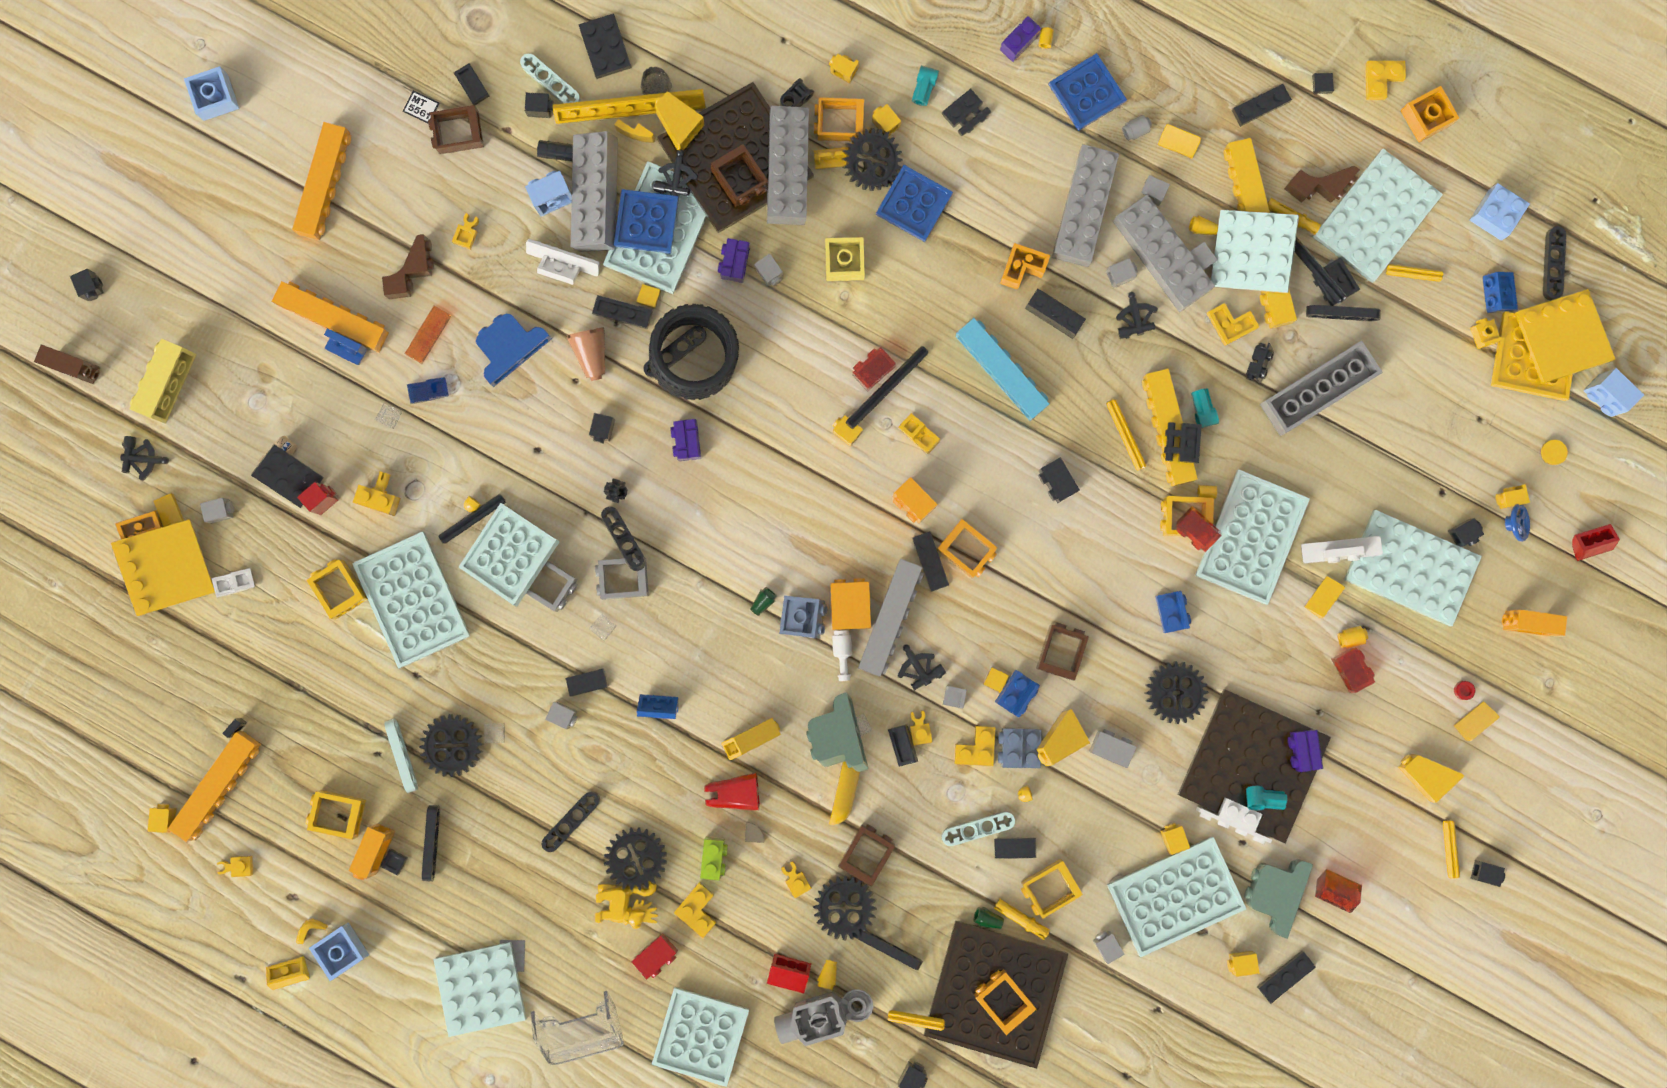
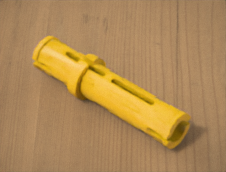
M1272 197L1268 201L1269 210L1274 213L1298 215L1297 228L1301 227L1313 235H1316L1320 229L1321 224L1308 218L1305 213L1301 214Z
M999 898L994 906L995 910L1024 927L1025 931L1034 933L1042 940H1045V937L1048 936L1049 928L1035 921L1034 917L1025 915L1001 898Z

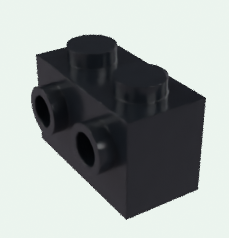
M1061 457L1039 470L1040 474L1038 477L1043 485L1046 484L1048 486V494L1052 501L1056 500L1057 504L1080 491Z

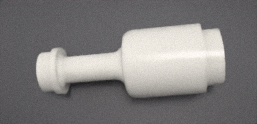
M836 630L832 636L833 655L838 657L840 661V675L838 677L839 681H848L851 674H848L847 658L852 655V637L849 634V630Z

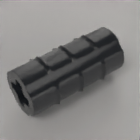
M539 140L537 157L573 162V144Z

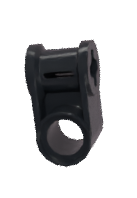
M799 78L782 94L780 106H786L784 103L791 101L793 105L787 107H801L813 96L814 90L809 89L803 83V80Z

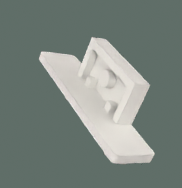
M528 239L526 242V253L542 258L537 268V273L572 285L580 271L594 276L599 274L600 263L594 259L570 253L539 241Z
M1380 536L1301 545L1303 563L1324 561L1338 563L1343 559L1357 561L1362 557L1381 556L1383 554Z
M1224 798L1218 815L1199 807L1196 808L1197 811L1201 812L1200 817L1209 821L1211 818L1219 820L1218 825L1227 829L1229 826L1235 827V832L1243 836H1247V833L1254 836L1253 840L1261 844H1265V841L1272 842V839L1255 832L1262 817V814L1257 811L1249 810L1247 807L1227 798Z

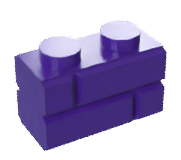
M1027 16L1001 43L1000 51L1014 62L1039 36L1040 26Z
M728 238L727 243H723L721 255H724L723 262H719L718 273H721V279L744 283L750 251L749 242Z
M697 420L674 421V427H670L671 438H675L676 443L675 446H672L673 456L677 457L678 461L701 459Z
M1310 729L1290 732L1291 737H1288V744L1290 749H1293L1294 756H1291L1292 767L1298 772L1323 769L1318 730Z

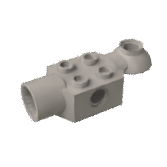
M856 989L847 992L843 998H840L832 991L796 1002L792 1012L774 1017L779 1041L781 1044L799 1039L805 1046L841 1036L844 1034L847 1020L862 1022L868 1019L873 1011V1001L868 993ZM857 1000L863 1004V1006L858 1009L852 1005V1003Z

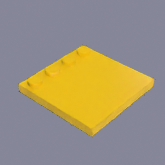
M1589 289L1515 313L1541 384L1616 360Z
M1506 311L1502 313L1499 335L1500 337L1502 336L1503 340L1497 343L1491 386L1563 401L1569 400L1573 374L1541 384L1515 313Z
M190 519L111 542L136 616L215 593Z

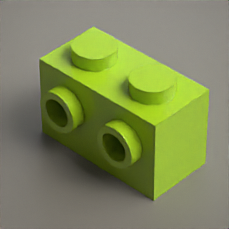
M705 837L700 879L720 881L721 876H725L726 864H723V856H727L728 844H725V839Z

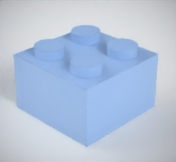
M220 66L184 78L195 114L203 121L240 109L229 76Z
M560 171L549 172L546 174V177L540 180L534 179L528 183L529 185L525 186L533 206L540 217L572 203V194Z
M1497 183L1488 190L1469 221L1499 240H1503L1512 233L1530 203Z
M1617 368L1599 374L1583 390L1591 401L1596 402L1601 407L1602 412L1610 417L1628 412L1644 396Z
M349 922L309 948L329 981H332L369 956V953Z

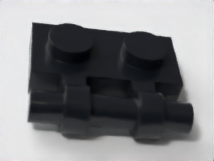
M970 88L943 110L942 115L953 128L960 124L962 127L958 130V133L963 136L974 130L973 127L979 122L985 121L991 111L988 107L982 111L978 109L983 102ZM973 113L975 117L967 121L965 118Z
M1341 257L1323 267L1347 297L1360 290ZM1312 274L1315 280L1314 284L1316 287L1319 286L1324 294V300L1328 301L1330 306L1337 304L1335 299Z
M1168 422L1167 430H1165V436L1167 437L1166 447H1164L1165 461L1171 462L1173 461V454H1179L1178 462L1198 464L1202 424L1181 423V429L1175 430V423ZM1174 437H1180L1179 447H1174Z

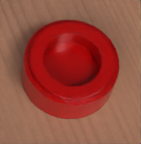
M1460 681L1454 687V694L1458 699L1470 700L1475 695V686L1469 681Z

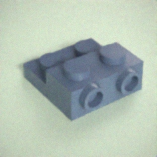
M784 596L779 634L820 639L821 635L825 633V624L822 623L823 616H826L828 611L825 601Z
M1002 728V732H999L998 742L1002 744V752H998V763H1001V767L1041 768V761L1038 758L1039 753L1036 750L1041 743V729Z

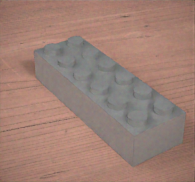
M770 107L767 224L805 225L807 216L809 108Z
M608 131L573 135L571 247L580 252L615 249L618 138Z
M1082 144L1052 254L1053 259L1089 267L1092 262L1119 153Z
M1148 194L1116 216L1113 223L1179 313L1215 287Z
M1360 341L1262 402L1260 406L1278 434L1282 436L1383 372L1363 341Z
M903 559L899 560L858 669L879 677L881 674H886L889 663L886 662L887 658L893 655L896 648L893 642L895 637L899 638L903 627L900 624L902 619H907L910 611L907 608L909 601H914L917 593L914 590L915 585L921 582L924 575L921 572V566Z

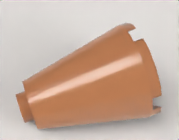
M604 327L566 335L586 378H591V381L602 379V375L605 374Z

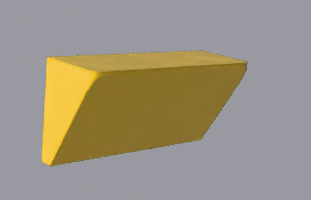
M1166 124L1157 145L1192 159L1201 141V137Z
M1326 576L1304 607L1317 617L1324 618L1345 589V586Z
M1483 701L1453 726L1466 741H1472L1499 719L1500 716Z
M302 956L266 967L267 986L275 990L309 980L305 957Z

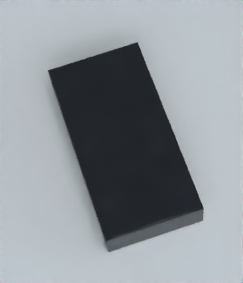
M470 63L453 72L473 105L490 97Z
M604 669L565 678L570 697L608 687Z
M908 724L888 729L898 766L918 762Z

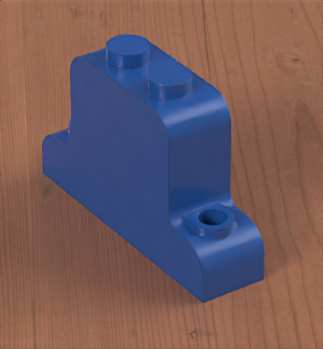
M500 314L494 318V323L489 327L482 328L478 332L476 344L491 362L484 369V378L490 385L495 387L552 340L543 328L534 327L529 332H526L511 314Z

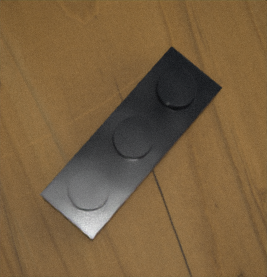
M1281 84L1234 107L1232 112L1241 127L1290 103L1292 99L1284 84Z
M597 295L592 314L648 329L653 311Z
M931 532L912 537L930 591L933 592L949 586Z
M1300 951L1258 985L1257 988L1267 1001L1272 1004L1314 970L1316 966L1304 951Z

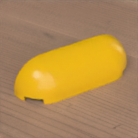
M846 761L842 762L829 821L831 825L844 822L851 814L860 772L855 771L852 767L848 768Z

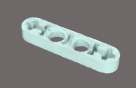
M529 53L521 57L520 64L523 70L560 102L573 103V101L569 102L567 96L564 95L566 92L570 97L575 98V102H581L577 91L537 57ZM526 61H532L533 65L536 67V70H534V68L530 65L527 66ZM541 71L548 72V77L544 80L538 77ZM555 83L563 85L562 89L558 92L552 89Z
M395 718L385 721V730L404 789L407 793L418 790L417 780L399 724Z
M1001 812L949 827L942 832V841L947 846H955L1006 831L1014 826L1015 818L1010 812ZM1005 815L1007 816V818H1011V821L1008 822V826H1006L1004 823L998 824L1000 828L996 829L997 827L995 821L993 820L994 818L997 817V821L1003 820V816ZM991 821L993 824L992 830L984 831L982 829L983 822ZM967 826L974 828V834L971 837H966L963 833L964 828ZM960 828L962 840H959V836L954 837L953 842H950L948 839L945 840L948 832L957 834L956 829Z

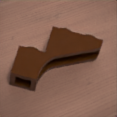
M1351 166L1325 177H1313L1300 170L1284 189L1301 203L1306 198L1310 200L1316 192L1331 203L1335 199L1340 200L1346 193L1344 188L1347 185L1351 186L1357 180L1356 174L1360 169L1356 166Z
M424 234L415 237L403 267L395 274L382 277L383 292L386 298L411 297L413 282L409 278L432 276L431 270L434 269L433 259L430 258L429 252L432 251V244Z

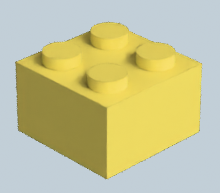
M863 237L825 238L826 281L864 280Z

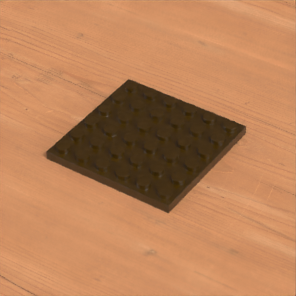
M754 82L699 112L704 117V126L683 150V164L691 167L698 175L697 180L692 179L686 185L717 233L767 205L768 187L766 188L767 191L762 195H755L750 198L751 200L743 206L740 204L735 207L711 171L712 162L744 144L768 180L770 107ZM666 131L659 135L657 140L670 161L675 163L678 150ZM743 159L721 172L737 197L759 184ZM809 166L807 169V181L814 177ZM682 170L681 178L685 180L689 175Z
M1223 689L1177 795L1218 813L1224 798L1248 808L1246 788L1250 786H1261L1264 790L1283 791L1287 795L1286 808L1284 810L1270 808L1257 810V812L1262 814L1256 831L1286 844L1317 770L1298 772L1292 767L1291 756L1294 755L1293 749L1289 747L1288 737H1291L1290 732L1310 730L1312 728ZM1318 731L1321 757L1323 758L1331 737Z
M955 920L928 1016L944 1019L945 1027L941 1031L925 1028L923 1035L1037 1069L1068 953ZM1003 969L1036 1008L1032 1014L1007 1035L974 996L975 990L982 983L987 984L991 980L990 977L997 970L1001 972ZM1006 980L983 998L1002 1022L1024 1004V1001Z

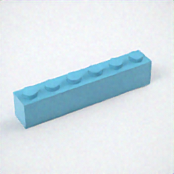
M973 318L956 333L955 337L1026 418L1031 421L1049 405L1047 402L1049 400L1042 391L1039 392L1035 388L1036 384L1030 377H1025L1022 373L1024 372L1022 367L1018 363L1014 364L1010 359L1011 355L1008 351L1002 350L997 345L999 343L992 334L989 336L985 331V325L980 320L976 321Z

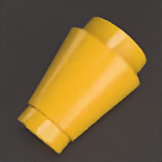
M1199 215L1197 217L1193 216L1189 223V231H1192L1193 234L1216 235L1219 224H1215Z
M826 959L817 979L819 981L818 987L833 990L834 985L836 986L837 962Z

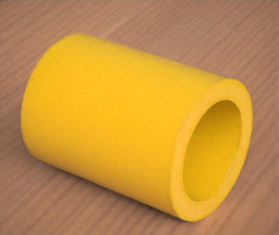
M1041 28L1039 47L1051 48L1054 33L1052 28Z
M1198 485L1197 497L1216 499L1217 486Z

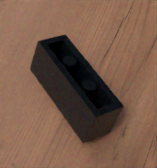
M1038 288L1025 308L1072 339L1086 320V318Z

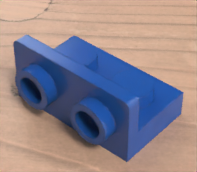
M1495 272L1483 276L1487 313L1518 310L1514 272Z
M327 328L324 335L329 340L325 349L356 365H360L367 349Z
M1182 591L1155 596L1163 633L1190 628L1191 617L1189 613H1186L1185 605H1187V599L1185 594H1182Z
M1015 670L995 700V703L1013 715L1020 717L1027 710V705L1031 699L1037 695L1040 685Z
M640 694L637 717L676 719L679 709L678 697Z

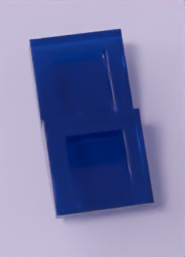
M445 377L407 384L410 404L449 396Z

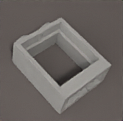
M633 558V562L640 563L639 560ZM625 559L598 560V565H595L596 577H599V584L596 585L597 596H600V599L649 596L647 562L642 570L637 571L639 591L607 594L605 566L627 563Z
M547 561L545 566L568 580L553 604L528 589L526 594L551 610L558 612V610H562L567 603L565 599L568 594H572L577 588L578 584L576 582L578 579Z

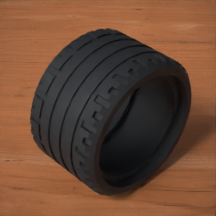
M684 304L666 312L664 317L658 320L650 337L649 365L655 380H658V384L665 391L668 390L671 395L678 398L683 397L685 400H701L709 398L710 395L717 394L728 384L739 357V340L728 318L710 306ZM686 325H699L714 332L720 339L725 352V362L721 369L713 376L700 381H689L672 373L663 360L661 348L663 342L673 330Z

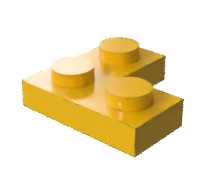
M1367 61L1366 100H1385L1387 98V82H1403L1406 79L1405 61Z
M1225 303L1207 312L1224 346L1260 328L1251 311L1233 319Z
M975 726L974 745L955 744L954 764L993 766L995 727Z
M699 882L674 911V914L704 938L716 924L702 910L714 894Z

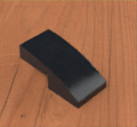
M1036 838L994 839L995 858H1037Z

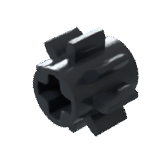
M615 478L612 479V482H607L604 487V493L607 495L606 500L619 503V499H625L628 491L625 486L626 483Z

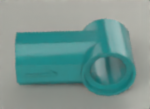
M921 65L912 102L920 106H927L932 88L935 87L939 70Z
M1208 388L1192 392L1191 395L1196 410V424H1202V428L1219 424L1218 413L1213 408Z
M1261 786L1246 788L1249 810L1257 811L1265 808L1284 810L1286 808L1287 795L1285 792L1264 790Z

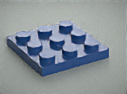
M1097 53L1048 84L1078 131L1127 101Z
M903 165L878 208L876 215L925 242L953 192Z
M622 189L614 246L671 254L679 197Z

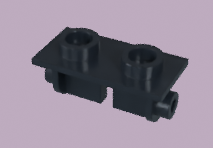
M1258 343L1255 346L1252 359L1258 362H1250L1246 372V379L1254 381V378H1256L1257 382L1261 384L1262 379L1266 378L1268 368L1266 367L1274 356V350L1270 343H1268L1267 347L1264 343Z

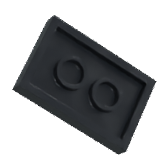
M614 13L578 25L596 79L632 68Z
M276 444L272 445L251 473L252 477L299 508L303 504L297 497L314 482L320 483L324 478Z

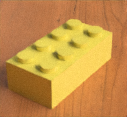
M161 339L154 348L155 353L152 360L147 363V371L144 377L139 381V389L131 399L130 410L166 424L197 354Z

